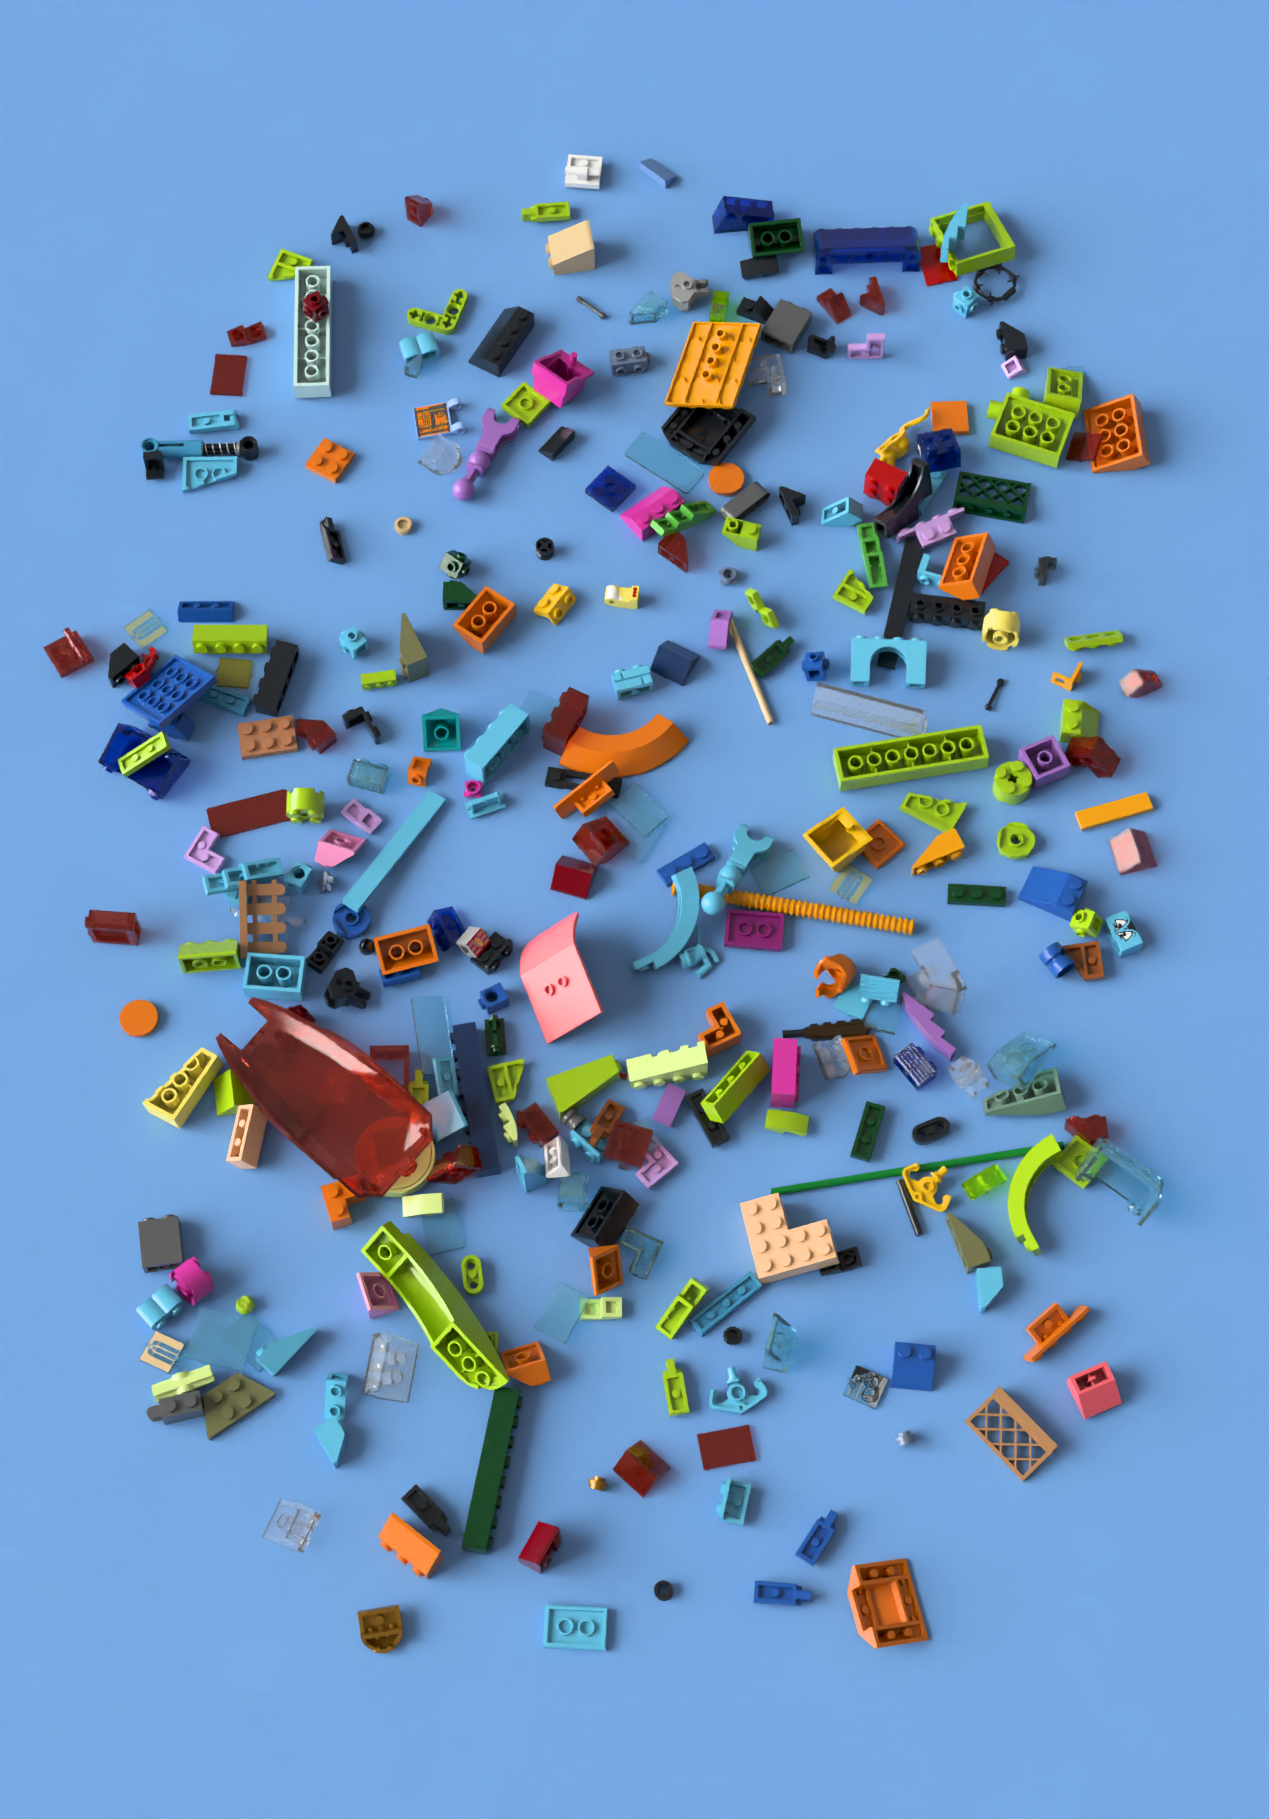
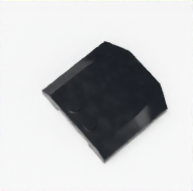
M678 407L661 429L672 448L698 464L719 466L754 424L756 416L743 408L739 410L736 407L734 409Z

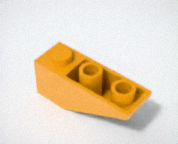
M955 828L937 835L912 866V876L922 875L928 869L933 867L939 868L945 862L955 861L963 856L965 846Z

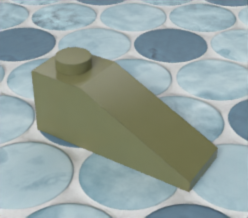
M951 1212L947 1213L945 1220L966 1274L975 1272L977 1268L989 1267L991 1259H993L989 1247L986 1248L984 1242Z

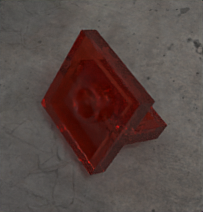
M615 1119L603 1158L618 1162L619 1169L626 1171L628 1165L641 1169L653 1136V1130Z

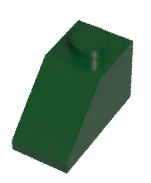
M454 580L443 582L444 610H466L477 597L462 582Z

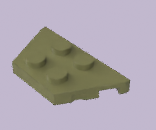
M237 1372L204 1394L203 1401L208 1439L212 1440L276 1397L274 1391Z

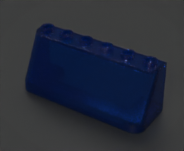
M912 226L818 229L813 233L815 275L832 274L833 264L902 262V272L920 271V242L917 229Z

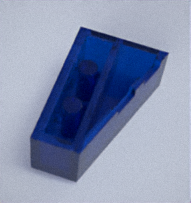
M730 196L722 197L712 215L714 234L747 231L748 223L773 221L775 219L772 201Z

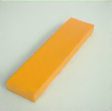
M1147 792L1077 811L1075 812V817L1081 831L1150 812L1153 810V806Z

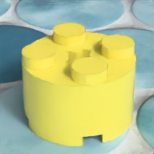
M995 608L991 609L990 613L984 617L983 643L985 641L989 648L1001 651L1008 650L1010 646L1016 647L1019 642L1021 626L1019 614L1016 612L1000 611Z

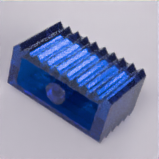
M911 1043L894 1055L893 1063L918 1091L936 1078L937 1067L932 1061L928 1062L926 1060L924 1051L919 1046L916 1047Z

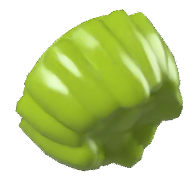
M244 1295L237 1299L236 1310L242 1315L251 1313L254 1310L255 1302L250 1296Z

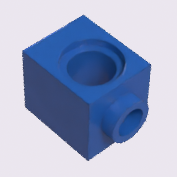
M500 982L479 992L480 999H478V1003L482 1010H486L488 1015L509 1006V998ZM490 997L497 998L494 1002L488 1001Z

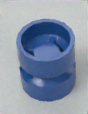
M1059 942L1051 944L1039 955L1040 960L1045 966H1050L1049 971L1057 979L1068 973L1075 965V961L1069 954H1065V949Z

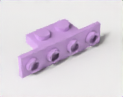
M964 507L959 509L953 508L947 514L942 516L938 514L928 522L921 521L911 529L904 528L899 531L896 542L904 541L906 537L917 536L922 548L950 538L957 533L951 521L962 517L965 509Z

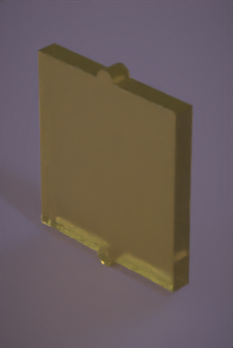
M220 658L219 667L216 670V680L218 681L216 686L248 689L250 677H252V660Z

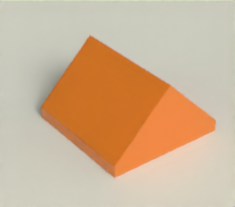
M609 1245L588 1248L594 1296H598L623 1284L620 1246Z

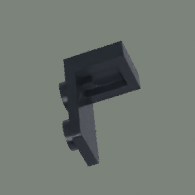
M361 706L356 709H350L342 715L343 724L346 729L364 722L375 744H379L378 737L381 735L377 726L373 727L371 723L373 720L369 711L365 712Z

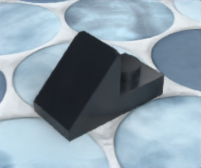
M341 215L331 233L332 245L343 242L345 247L349 248L353 254L358 252L357 240L344 216Z
M759 296L757 302L743 297L736 314L765 325L774 309L762 296Z
M781 486L779 487L778 497L791 526L796 525L799 522V516H801L799 506L805 505L806 495Z

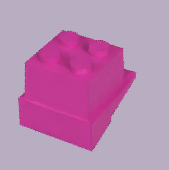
M562 349L549 356L545 355L535 360L532 368V375H534L533 389L559 408H562L583 390L586 379L594 375L592 370L577 361L578 354L576 352H572L569 355Z

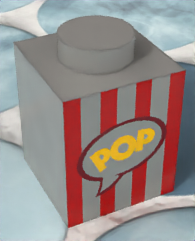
M469 926L456 944L466 956L478 958L491 940L487 937V932L483 928Z

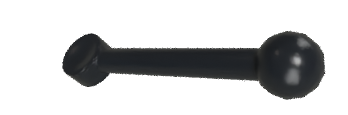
M1002 678L997 680V686L989 702L985 705V710L987 711L992 709L991 704L999 688L1004 685Z

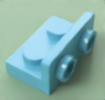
M586 1120L576 1131L572 1130L570 1132V1141L576 1148H582L589 1160H595L600 1164L615 1149V1144L608 1138L606 1140L600 1139L596 1147L588 1144L592 1133L589 1132L592 1124Z

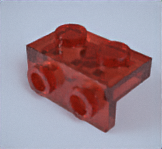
M536 1102L524 1111L518 1110L516 1112V1123L522 1130L526 1129L529 1133L527 1136L533 1144L537 1143L540 1148L559 1135L557 1128Z

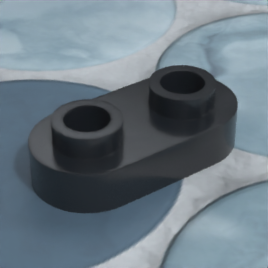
M936 1117L918 1124L913 1128L912 1139L918 1145H926L941 1139L949 1133L950 1123L944 1117ZM941 1126L943 1130L938 1131L936 1127ZM922 1133L925 1137L920 1138L918 1134Z

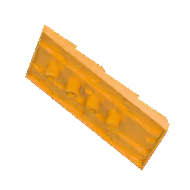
M693 322L664 402L665 406L675 408L734 409L762 328L761 323Z

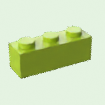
M395 669L360 674L363 690L397 685Z

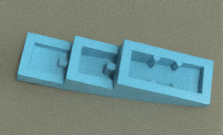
M966 202L955 213L947 227L942 242L940 262L947 263L948 251H956L957 239L964 240L968 203Z
M280 857L245 862L242 863L241 867L223 869L222 873L205 875L202 881L206 895L210 896L239 890V880H246V884H252V880H257V884H261L284 876Z

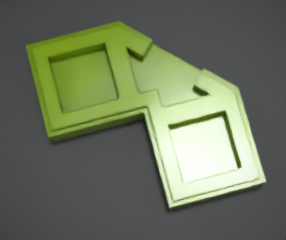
M752 588L745 591L746 597L752 609L761 614L763 623L774 629L779 627L780 625L774 611L764 606L758 591Z

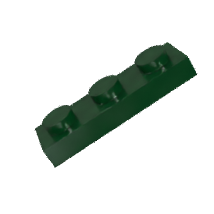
M948 884L947 904L1005 907L1006 887Z
M866 1101L851 1151V1158L870 1162L886 1106Z

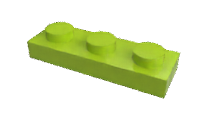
M1119 630L1064 637V645L1071 651H1078L1084 647L1098 648L1099 645L1115 646L1117 643L1123 642V635Z
M161 731L119 758L117 761L122 775L128 777L170 750L171 746L166 733Z

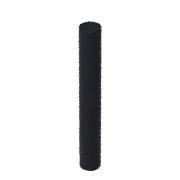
M899 1179L896 1181L915 1236H921L923 1232L903 1179Z

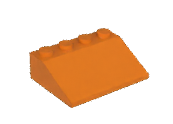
M1134 394L1083 410L1093 473L1135 470L1150 465L1141 403Z

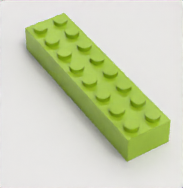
M974 725L833 748L832 759L841 792L987 768L989 754L982 726Z

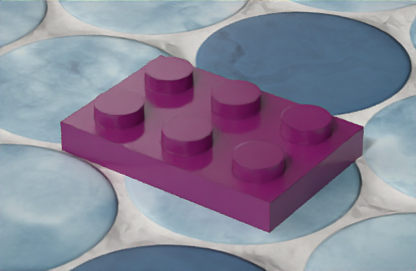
M727 909L724 947L781 952L785 914Z

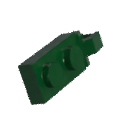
M791 636L783 642L780 639L776 640L749 666L762 679L790 652L788 647L795 641Z

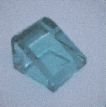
M421 354L404 365L406 376L416 379L419 377L423 367V357Z

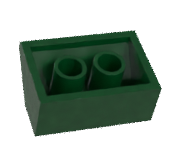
M800 218L748 223L747 234L752 258L805 252Z

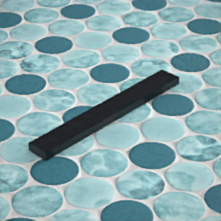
M906 537L883 635L885 639L903 636L923 549L917 539ZM893 652L879 653L877 666L895 670L898 654Z

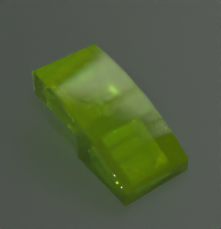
M994 1164L967 1179L961 1186L973 1201L986 1195L989 1190L1004 1184L1007 1178L998 1165Z

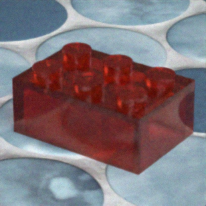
M571 687L568 688L567 692L563 691L561 694L559 706L554 707L551 713L552 719L550 723L546 722L542 731L544 732L542 736L543 748L560 756L563 755L568 741L577 731L588 711L589 695Z

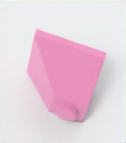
M330 829L318 841L315 862L320 863L324 867H333L353 856L364 845L366 839Z

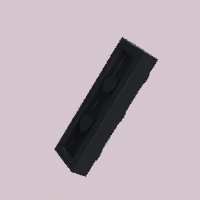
M701 1088L685 1096V1100L713 1149L729 1141L730 1136L722 1123L710 1121L700 1104L707 1096L704 1089Z

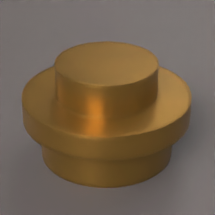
M598 1476L588 1479V1482H590L589 1487L600 1491H605L609 1484L605 1483V1478Z

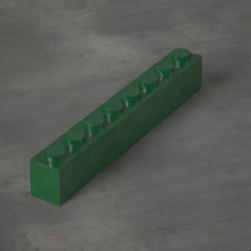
M500 1387L494 1390L462 1541L463 1551L487 1555L488 1549L492 1550L494 1537H491L492 1529H496L498 1524V1517L495 1516L496 1510L501 1508L503 1498L500 1496L501 1488L505 1489L507 1480L504 1472L505 1468L509 1469L511 1456H508L509 1448L513 1449L515 1437L512 1436L513 1429H517L519 1417L516 1416L517 1409H521L523 1397H520V1390Z

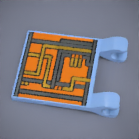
M453 398L448 402L413 408L417 439L421 440L448 434H464V423L457 422L452 425L449 409H461L460 399Z

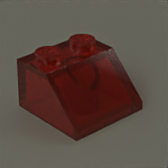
M607 816L582 824L572 838L577 847L582 850L595 866L609 862L630 844Z
M461 1144L456 1147V1150L445 1153L441 1159L435 1162L427 1177L428 1182L457 1184L483 1169L477 1147Z

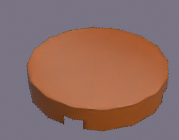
M721 463L719 466L713 467L708 478L710 489L714 493L725 497L737 494L741 491L744 484L743 471L732 463Z
M142 999L133 1000L127 1003L121 1010L119 1016L120 1025L124 1032L131 1037H146L157 1028L159 1015L155 1006L149 1001Z

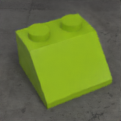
M1064 699L1061 710L1059 742L1097 746L1099 711L1084 701Z

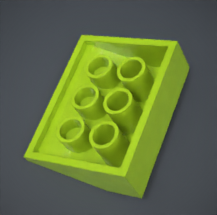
M1007 392L990 434L988 447L1057 468L1076 414Z

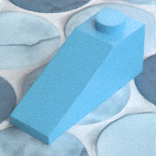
M520 1155L515 1157L517 1176L526 1193L547 1183L545 1165H541L538 1159Z
M314 1327L272 1342L268 1346L263 1344L256 1352L258 1356L255 1360L274 1376L314 1334L316 1329Z

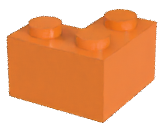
M724 1002L706 1010V1020L711 1028L698 1034V1042L704 1041L708 1059L740 1043L742 1033Z
M359 1175L320 1186L333 1230L352 1225L347 1206L366 1201Z

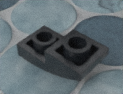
M776 255L739 261L744 280L758 275L766 277L779 273Z
M328 930L317 943V948L306 959L307 965L321 974L338 953L344 940Z
M855 1246L837 1252L840 1263L819 1270L821 1276H827L863 1267L858 1248Z

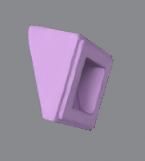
M1016 355L1001 364L1009 380L1027 373L1023 363Z

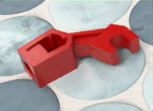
M153 647L148 648L149 654H141L144 662L137 664L125 675L130 685L136 689L151 679L150 673L156 660L159 659V654Z

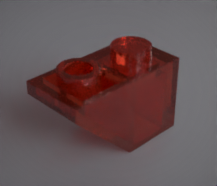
M295 720V731L300 738L304 737L309 748L312 751L316 750L319 755L337 742L336 733L324 720Z
M1090 1115L1088 1118L1072 1116L1065 1121L1064 1130L1073 1137L1078 1135L1091 1146L1107 1144L1109 1137L1106 1116Z

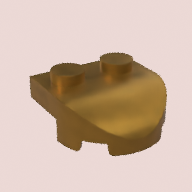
M399 1604L358 1611L360 1636L363 1644L375 1653H387L395 1649L403 1633Z

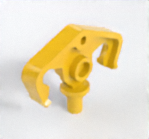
M918 1162L904 1168L902 1176L913 1201L937 1212L945 1211L952 1196L945 1195L942 1198L943 1203L936 1204L933 1195L938 1188L937 1182L942 1183V1177L948 1172V1169L942 1166L937 1172L930 1173L932 1177L927 1176L916 1181L910 1178V1173L918 1171Z

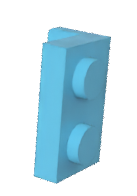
M727 1477V1482H722L720 1494H723V1500L718 1502L716 1514H719V1521L743 1526L752 1484L734 1481L732 1477Z

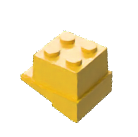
M844 807L803 834L808 844L837 873L866 849V845L873 840Z

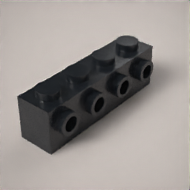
M912 593L909 621L918 624L930 623L935 626L945 625L952 628L961 627L968 628L969 630H982L986 602Z
M277 640L275 646L271 647L270 660L266 662L264 667V677L259 680L258 694H255L252 703L257 713L278 717L300 655L298 645Z

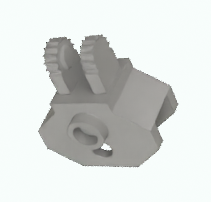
M676 272L670 280V294L673 306L681 312L689 311L692 304L697 302V299L706 298L711 294L710 289L706 288L709 285L707 279L695 280L694 277L690 278L684 272Z

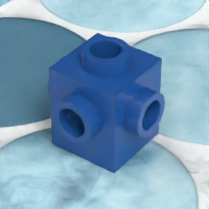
M824 651L806 652L805 660H802V670L805 672L807 681L825 680L826 672L830 669L829 659H826Z

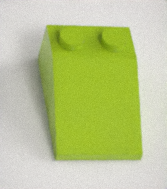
M1048 367L1043 404L1075 413V418H1077L1082 401L1083 373Z

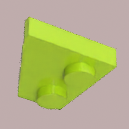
M849 569L832 598L863 615L866 614L874 601V597L865 589L864 584L855 577L852 569Z
M524 1058L487 1067L496 1105L515 1101L525 1064Z

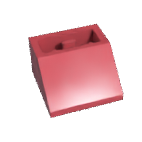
M1106 1361L1070 1376L1066 1382L1084 1420L1122 1403L1115 1378Z

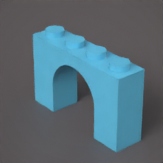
M861 635L852 638L850 686H869L871 660L881 652H893L898 654L905 662L906 688L924 689L927 641H923L921 638L904 640L902 637L885 639L882 636L872 639Z

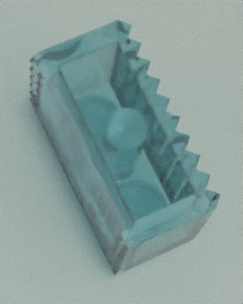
M364 758L359 760L353 759L347 775L348 785L384 794L391 776L390 768L383 763H378L377 765L370 763L369 760Z

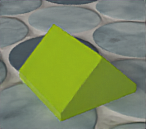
M229 1069L214 1078L213 1085L218 1117L237 1114L239 1105H256L252 1073Z

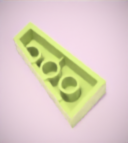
M704 1041L697 1042L698 1046L689 1048L688 1045L680 1046V1049L675 1052L664 1050L655 1057L652 1054L627 1059L626 1067L630 1088L643 1089L649 1085L663 1086L669 1082L682 1083L688 1079L701 1080L707 1077L708 1060Z

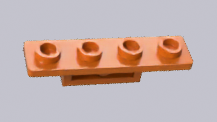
M612 760L607 762L555 804L553 808L561 819L565 818L576 808L587 817L615 795L614 791L607 785L609 781L620 773Z
M1053 1303L1025 1328L1036 1345L1023 1356L1024 1360L1029 1362L1040 1360L1043 1357V1353L1047 1349L1054 1347L1062 1335H1067L1071 1332L1072 1326L1086 1318L1090 1308L1080 1305L1067 1316L1058 1303Z

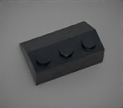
M601 1186L571 1233V1236L590 1248L615 1245L640 1204L624 1190Z

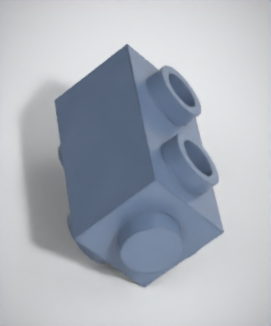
M634 346L625 349L618 348L609 351L612 375L647 371L650 355L646 353L645 346Z

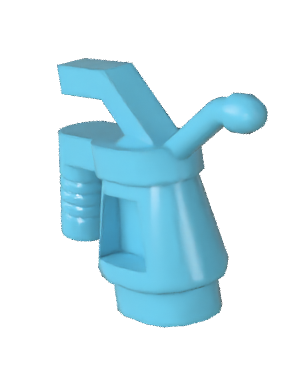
M697 925L694 927L695 931H697V944L694 947L682 949L677 954V958L684 969L692 968L702 961L704 966L695 972L696 976L701 978L712 969L706 953L710 954L715 964L719 962V959L714 950L701 945V931Z

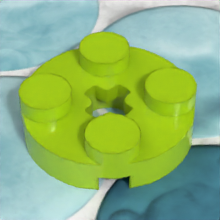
M1020 822L1008 823L1007 826L999 830L996 843L999 853L1002 856L1015 860L1027 858L1035 845L1034 833L1029 830L1026 824ZM1014 837H1017L1018 841H1021V843L1013 844L1011 840H1014Z

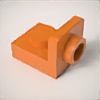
M413 756L408 768V784L426 787L427 775L432 765V759Z

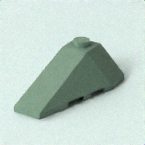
M1057 1067L1038 1071L1032 1074L1031 1079L1025 1082L1020 1080L1015 1083V1087L1009 1090L1003 1089L983 1099L985 1116L1048 1115L1067 1110Z

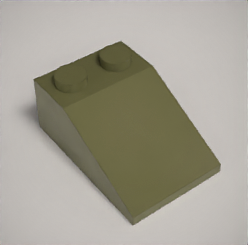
M403 613L401 617L399 649L401 658L398 661L401 666L402 676L404 678L407 677L409 683L430 675L427 655L406 613Z

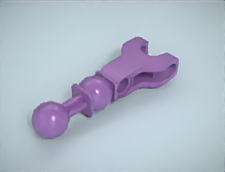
M492 408L486 410L481 419L483 434L475 447V452L469 456L466 463L467 474L453 485L452 491L455 498L460 501H467L474 496L475 486L473 483L477 477L483 478L484 472L489 469L500 447L515 440L521 426L520 419L512 417L507 423L500 424L496 422V410Z

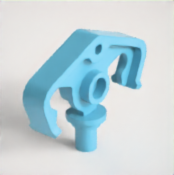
M730 1367L727 1368L729 1374L727 1385H731L727 1391L728 1399L722 1403H717L716 1397L718 1392L711 1388L709 1406L715 1411L742 1415L766 1398L767 1389L760 1378H758L754 1382V1387L759 1389L760 1393L757 1396L748 1395L746 1388L739 1384L742 1382V1379L737 1376L736 1368Z

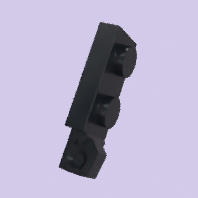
M325 517L320 521V531L328 562L343 565L346 562V557L339 530L334 529L332 518Z
M417 1484L401 1498L429 1529H432L434 1532L438 1529L445 1537L452 1531L445 1523L448 1519L445 1513Z

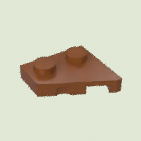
M1099 941L1062 946L1065 949V954H1069L1075 961L1074 967L1085 982L1105 979Z

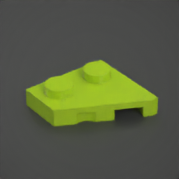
M281 248L268 275V280L295 279V267L313 266L314 262L312 259Z

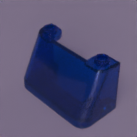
M118 723L98 763L103 765L102 769L109 773L115 771L122 774L117 760L152 738V736L133 725ZM171 748L129 775L128 778L146 788V791L149 793L148 796L158 801V799H163L187 769L191 760Z

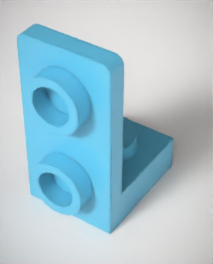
M924 553L917 571L916 581L938 587L942 575L930 572L933 563H930L931 555Z
M329 1373L326 1379L325 1419L329 1420L333 1417L340 1421L345 1419L346 1390L350 1374Z

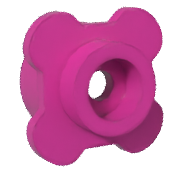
M470 780L465 782L466 791L464 796L466 798L482 797L481 788L483 783L481 781Z

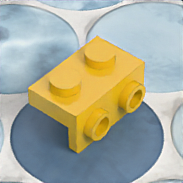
M553 584L533 611L538 616L549 618L553 625H557L575 603L576 597L569 587Z

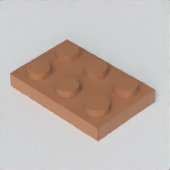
M293 715L237 724L242 760L298 752Z

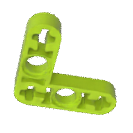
M463 289L453 291L443 315L419 308L409 309L407 312L408 323L412 326L440 334L452 335L456 331L467 305V292ZM462 296L463 298H460L459 304H457V298ZM452 309L459 311L456 315L449 313ZM435 319L436 322L434 324H428L427 320ZM449 320H451V321H450L451 326H448V328H445V326L448 325Z

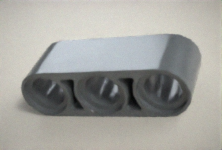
M755 481L721 508L719 514L725 520L726 517L743 520L764 504L770 497V493L759 482Z

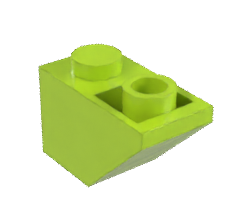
M726 517L722 534L738 547L757 551L762 525Z

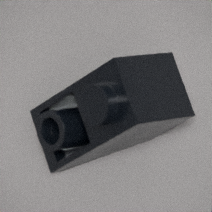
M1004 321L1000 322L999 329H996V337L1001 342L1000 353L1004 355L1005 361L1014 355L1019 359H1025L1028 351L1025 334Z
M125 643L110 653L108 678L113 688L125 681V675L133 667L141 664L139 656Z

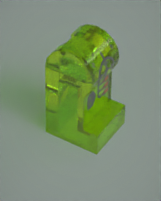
M713 290L709 322H725L729 304V292Z

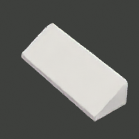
M558 1136L544 1145L547 1178L571 1175L568 1145L561 1136Z

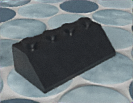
M520 306L504 309L468 362L500 377L535 326L534 313Z

